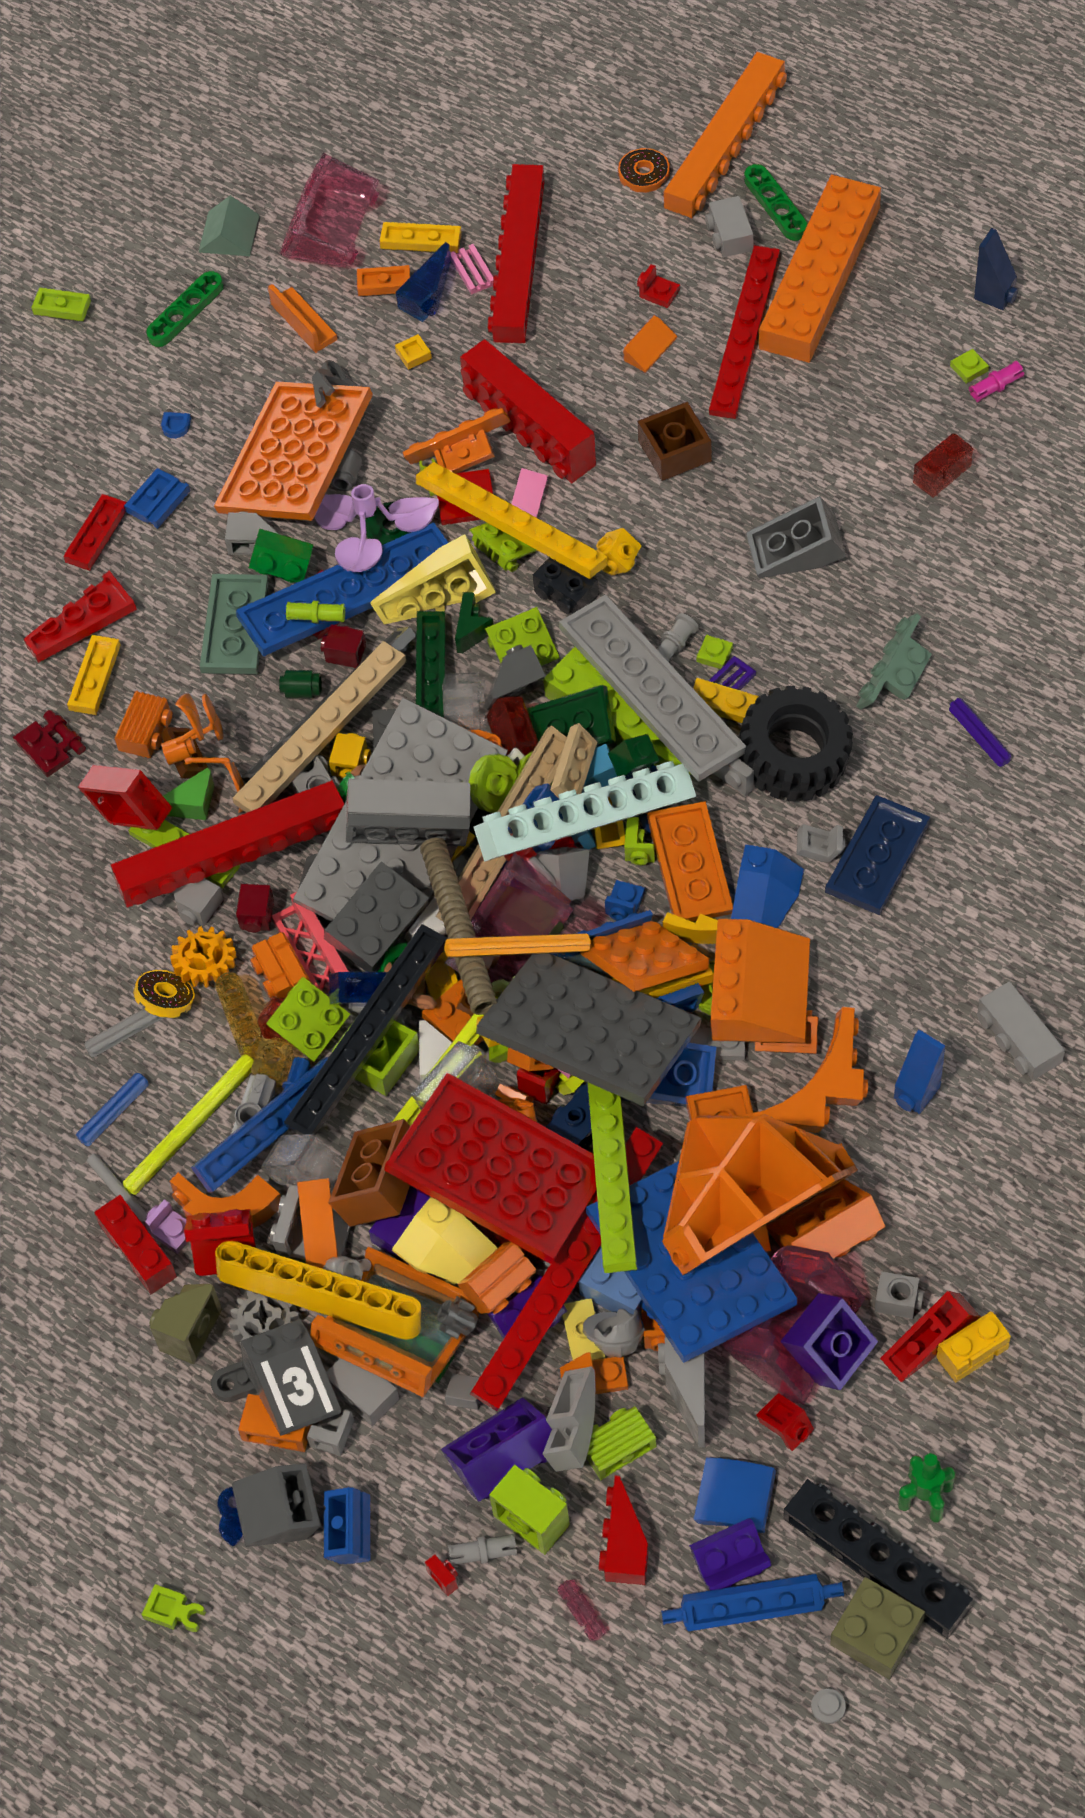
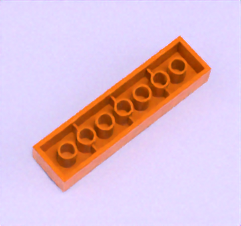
M830 175L759 328L760 350L810 363L880 209L881 187Z

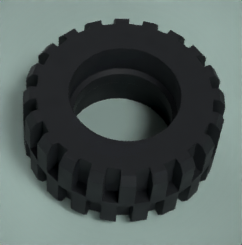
M786 686L785 690H780V688L769 690L768 696L762 694L756 699L755 704L749 706L745 718H743L739 739L746 745L745 754L738 759L754 770L756 788L762 792L765 790L771 792V797L777 799L779 796L787 797L786 801L795 802L796 798H802V801L812 800L814 794L817 797H821L828 793L829 787L834 788L839 783L840 777L845 772L852 750L853 730L848 725L849 718L844 711L839 712L840 705L835 700L830 702L826 694L820 691L818 694L814 693L809 687L803 686L802 689H796L795 686ZM780 730H798L812 737L821 751L806 758L791 757L776 749L771 743L769 736Z

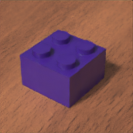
M818 1293L780 1342L816 1384L841 1390L878 1343V1340L843 1298Z

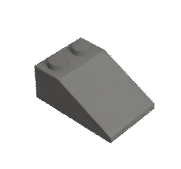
M665 1336V1343H658L659 1375H665L666 1387L698 1448H705V1352L683 1363Z

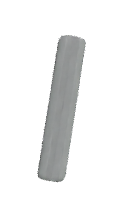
M142 1009L85 1041V1048L91 1057H96L164 1017L150 1014Z

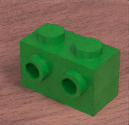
M259 528L248 568L263 575L270 574L280 577L287 582H300L305 578L313 544Z

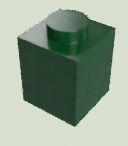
M648 734L626 739L608 753L617 777L625 775V778L633 777V772L650 768L659 761Z

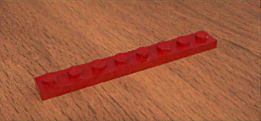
M753 246L711 399L709 415L736 419L759 328L780 256V249Z

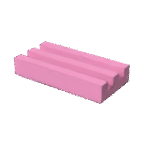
M474 244L469 245L468 250H465L464 247L459 249L457 254L454 251L449 253L453 265L471 294L493 286V276ZM469 255H472V257L474 258L479 269L481 270L482 274L487 280L486 283L483 281L482 277L480 276L479 272L477 271L476 267L471 261ZM463 258L478 286H474L459 259Z

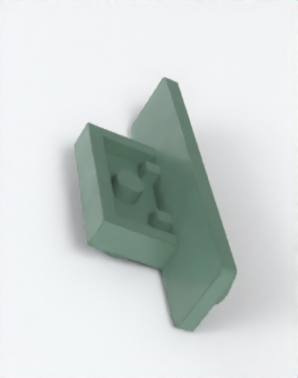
M918 613L909 618L903 617L896 625L894 630L897 633L883 648L882 652L885 654L882 660H879L870 672L873 675L871 680L859 691L858 695L861 698L856 705L857 708L862 710L872 704L883 686L900 699L905 700L910 696L932 655L910 637L921 618Z

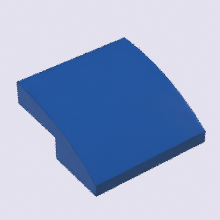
M706 1457L694 1521L703 1525L730 1527L750 1518L755 1524L757 1533H764L776 1470L772 1467L745 1461Z

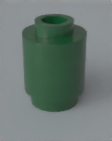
M286 670L285 675L280 676L279 679L280 693H285L286 699H314V696H321V673H314V670Z

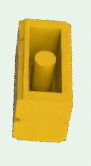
M990 1311L938 1344L936 1358L956 1383L992 1360L994 1355L998 1356L1008 1350L1011 1336L996 1315Z

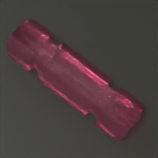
M566 1580L557 1588L559 1595L563 1601H568L566 1603L568 1609L580 1627H585L583 1631L590 1641L599 1640L606 1634L605 1626L601 1620H596L598 1616L583 1594L579 1595L580 1589L575 1581Z

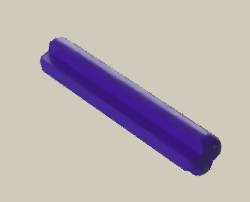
M957 698L950 703L949 711L996 765L1002 767L1011 761V754L965 701Z

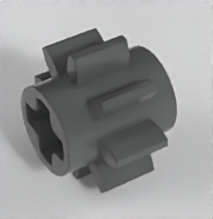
M456 1296L454 1302L446 1300L437 1313V1320L442 1323L439 1330L455 1339L459 1338L460 1333L464 1336L470 1334L477 1323V1315L472 1312L475 1305Z

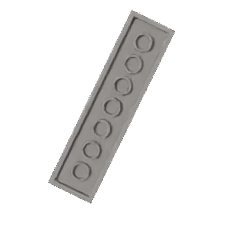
M606 594L559 621V629L675 757L683 763L685 768L698 782L745 754L746 745Z

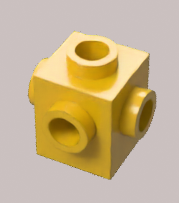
M624 528L607 532L596 545L597 551L608 556L607 566L602 569L607 574L616 575L630 571L635 564L634 559L642 546Z

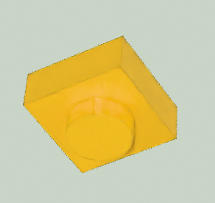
M419 334L395 345L397 355L408 370L432 359L431 351Z

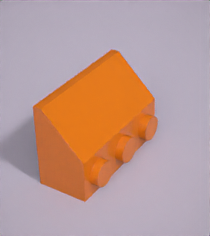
M844 1179L768 1224L767 1230L794 1268L807 1275L808 1273H815L821 1270L824 1264L833 1258L846 1255L850 1248L858 1243L871 1240L877 1235L878 1231L886 1226L872 1195Z

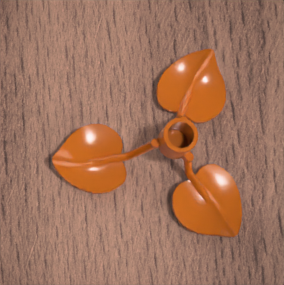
M189 693L182 695L175 705L185 713L193 729L183 736L161 743L167 763L171 765L183 760L186 765L191 763H222L228 769L238 793L244 786V782L234 762H231L229 758L192 757V754L196 753L193 742L196 738L199 741L204 740V734L214 730L218 741L224 738L222 724L216 714L212 701L207 694L202 695L203 707L210 721L208 727L202 729L198 710L192 696Z

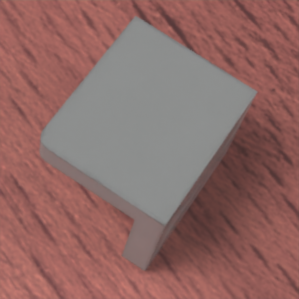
M345 1409L342 1416L334 1415L319 1421L318 1426L311 1425L307 1435L310 1447L341 1456L354 1423L352 1412Z

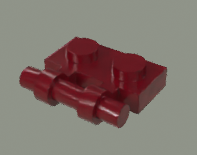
M48 710L43 716L48 722L45 727L42 728L35 721L13 736L14 742L47 778L71 762L66 754L68 751L73 749L80 755L86 750V746L81 742L82 738L77 732L71 731L66 726L67 722L63 717L56 715L52 710ZM56 733L63 738V741L58 744L51 738Z

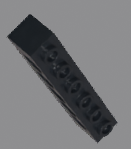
M807 1479L784 1508L783 1519L861 1577L872 1580L924 1610L923 1622L948 1639L971 1609L973 1598L970 1597L968 1589L958 1582H953L952 1584L942 1576L941 1570L931 1562L926 1561L923 1563L916 1558L914 1551L905 1543L900 1541L896 1543L887 1537V1532L875 1522L869 1524L859 1516L860 1513L854 1506L847 1502L840 1503L832 1497V1492L825 1485L819 1482L814 1484ZM825 1511L830 1513L833 1518L828 1522H822L816 1518V1515L819 1512ZM848 1531H854L859 1534L860 1539L850 1542L843 1537V1534ZM874 1551H882L888 1558L885 1561L877 1562L871 1558L870 1554ZM902 1571H909L914 1574L915 1579L911 1582H904L898 1577V1574ZM929 1591H937L943 1596V1599L939 1602H931L926 1598L925 1594Z

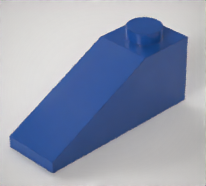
M918 1030L914 1036L894 1090V1099H896L897 1104L906 1111L914 1110L918 1114L923 1111L941 1087L945 1045L921 1030Z

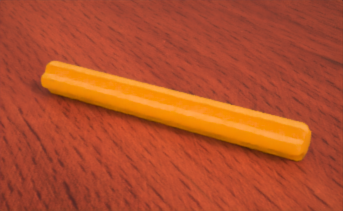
M586 933L449 938L445 940L444 951L448 957L587 952L590 950L591 939Z

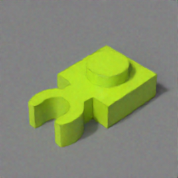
M155 1584L141 1615L145 1620L173 1630L177 1622L180 1621L188 1631L198 1632V1624L190 1622L189 1618L195 1613L205 1616L206 1611L202 1605L197 1603H191L186 1606V1595Z

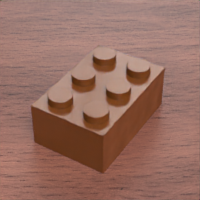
M405 1119L354 1132L328 1202L350 1227L400 1215L410 1185L384 1171V1167L411 1127Z

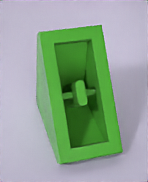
M208 768L163 795L173 807L167 816L207 820L214 790L212 774Z

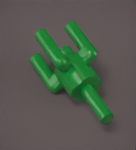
M929 1453L925 1455L924 1461L920 1456H913L910 1459L908 1472L911 1483L900 1488L898 1508L902 1511L909 1510L912 1499L917 1497L920 1500L928 1501L931 1507L930 1520L936 1523L940 1522L943 1518L945 1506L941 1493L952 1491L955 1471L951 1467L941 1469L940 1462L935 1454Z

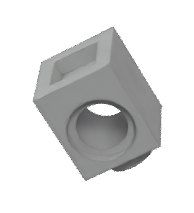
M881 1271L875 1301V1312L913 1319L914 1310H921L924 1291L918 1290L920 1278ZM901 1292L906 1294L908 1298L897 1300L892 1295Z

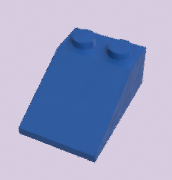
M689 1042L646 1103L686 1106V1096L713 1091L716 1047ZM621 1097V1099L624 1100V1101H630V1100H627V1099Z

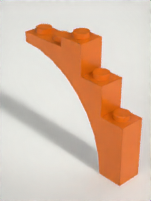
M842 1007L836 1013L833 1036L825 1059L813 1078L803 1089L782 1103L760 1112L740 1116H760L766 1114L804 1131L819 1133L824 1128V1125L829 1123L830 1107L825 1106V1104L857 1106L863 1098H866L868 1080L864 1079V1070L852 1068V1066L855 1067L857 1062V1048H853V1036H857L859 1020L854 1018L855 1008Z

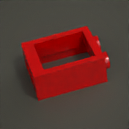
M92 765L78 786L80 791L107 822L113 825L158 830L173 808L145 774L138 769Z

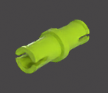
M314 600L312 603L287 602L286 618L287 620H312V623L316 624L319 621L344 622L345 604H320L319 601Z

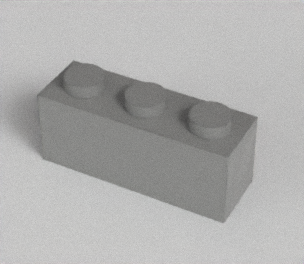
M1010 981L979 999L977 1013L979 1022L986 1029L990 1027L996 1035L995 1040L1000 1049L1004 1052L1008 1050L1013 1056L1014 1065L1019 1073L1022 1075L1027 1074L1033 1081L1063 1062L1065 1049Z

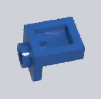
M616 880L611 895L605 899V914L609 915L613 920L619 921L632 913H637L645 894V887Z

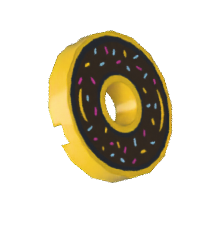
M152 970L143 973L138 977L133 991L135 1001L138 1004L141 1002L145 1006L144 1010L164 1018L179 1017L182 1012L186 1011L187 1013L190 1011L195 997L194 989L189 982L183 983L180 975L176 976L175 973L167 970Z

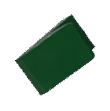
M463 592L455 635L457 653L463 654L487 638L488 634L485 628L494 625L493 618L480 617V604H476L473 592Z

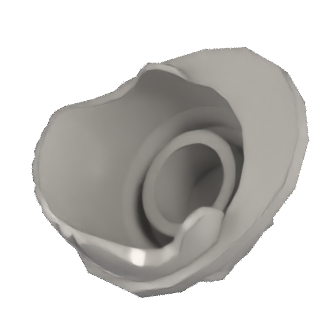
M619 1309L617 1312H602L588 1317L583 1323L584 1335L594 1342L595 1346L608 1357L621 1358L632 1354L636 1350L645 1331L638 1310H635L633 1315L625 1309Z

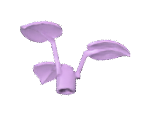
M361 484L352 489V497L341 494H325L314 519L324 529L339 530L345 526L347 521L353 522L356 515L360 516L361 539L351 537L341 541L335 549V558L338 564L345 570L362 572L375 566L382 557L380 541L377 539H366L365 518H369L374 514L376 506H378L388 520H395V525L399 530L414 532L425 528L432 521L439 506V499L428 497L403 498L393 502L388 512L381 503L380 497L375 498L373 488L367 484Z

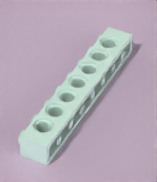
M673 761L657 765V771L650 773L649 768L633 772L632 779L626 780L625 775L609 779V785L602 787L601 783L598 782L583 787L584 793L577 794L575 789L558 795L560 800L552 802L551 797H547L533 802L535 807L527 809L525 804L508 809L509 815L503 817L500 812L486 815L483 817L484 823L473 827L484 862L694 798L696 793L689 771L683 763L674 766ZM608 797H610L612 805L609 803ZM584 804L587 807L588 813L584 810ZM559 811L563 816V821L559 817ZM533 819L537 821L538 828L535 827ZM508 826L511 827L513 831V836L510 835L508 831Z

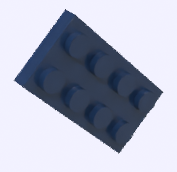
M876 795L826 884L825 893L880 916L930 823V816Z

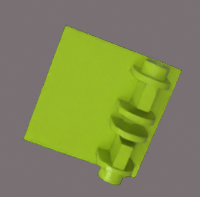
M488 523L469 530L473 534L472 541L474 546L484 552L487 557L491 556L493 562L498 560L497 564L506 572L508 570L510 572L516 571L519 565L517 559L538 551Z
M537 607L485 628L489 637L487 639L488 645L491 649L494 648L500 663L503 660L502 658L507 655L506 651L517 645H522L523 648L531 645L541 666L560 658Z
M302 976L298 983L288 992V996L267 1021L266 1025L314 1062L349 1017L350 1013Z

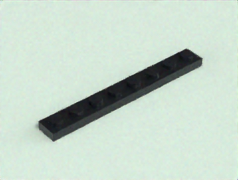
M421 924L284 1121L287 1128L309 1141L314 1139L444 951L447 937Z

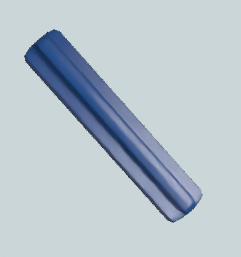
M135 1073L76 1133L77 1139L83 1145L90 1146L148 1087V1080L142 1074Z

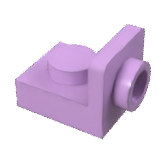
M163 1200L159 1206H154L147 1214L145 1221L150 1235L177 1254L187 1244L184 1233L186 1219L173 1211L171 1204L166 1200Z

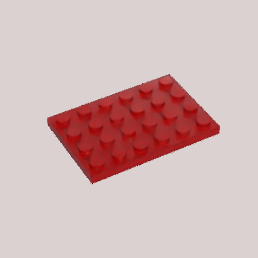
M446 1073L384 1167V1171L551 1265L597 1191L593 1153L449 1073Z

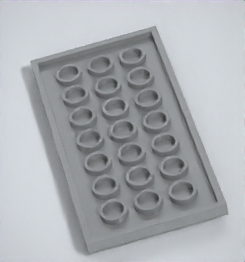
M402 698L361 775L371 776L374 780H385L386 777L397 776L403 778V781H415L416 778L427 777L433 779V782H445L446 779L457 778L463 780V783H468L470 772L476 761L484 755L492 753L506 756L508 750ZM470 796L469 818L471 823L478 807L473 803ZM345 803L295 894L293 902L332 921L381 861L429 897V900L434 891L432 890V884L430 883L425 862L420 852L421 845L347 843ZM447 846L451 859L458 846ZM406 934L398 943H407V940L404 939Z

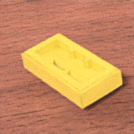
M592 1298L565 1303L564 1306L567 1312L562 1317L572 1360L587 1352L591 1353L592 1360L605 1359V1354L583 1333L584 1321L595 1314Z

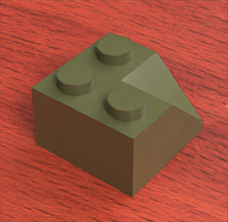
M208 1283L184 1285L180 1294L176 1293L173 1297L165 1299L160 1309H155L150 1318L149 1326L159 1351L194 1365L222 1311L213 1285Z

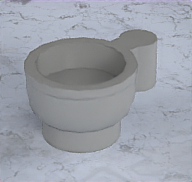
M338 1256L327 1260L323 1269L361 1281L363 1272L370 1270L371 1262L368 1259L354 1260L345 1256Z

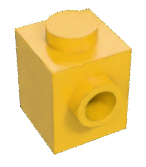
M338 733L336 735L329 759L332 776L344 778L346 772H351L359 765L367 764L371 757V749H367L365 737L354 733Z

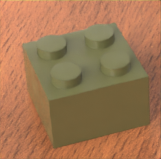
M864 1577L832 1631L830 1645L890 1680L923 1624L925 1611Z

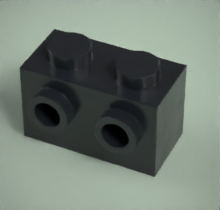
M550 557L533 574L535 593L543 600L549 599L556 603L557 607L566 614L575 613L592 603L599 596L598 580L592 577L589 579Z

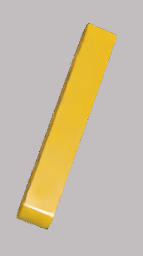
M235 1241L223 1242L216 1248L217 1277L226 1284L400 1339H413L421 1332V1304L414 1297Z

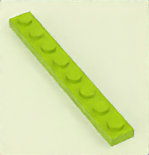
M588 1082L604 1273L637 1270L621 1097Z

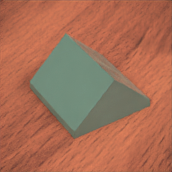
M231 195L208 211L199 253L250 256L260 218L259 214Z

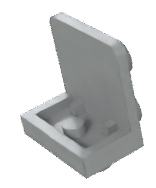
M289 1185L287 1194L282 1195L280 1199V1217L278 1223L272 1225L270 1241L273 1243L277 1255L306 1262L298 1186ZM333 1209L338 1256H342L351 1227Z

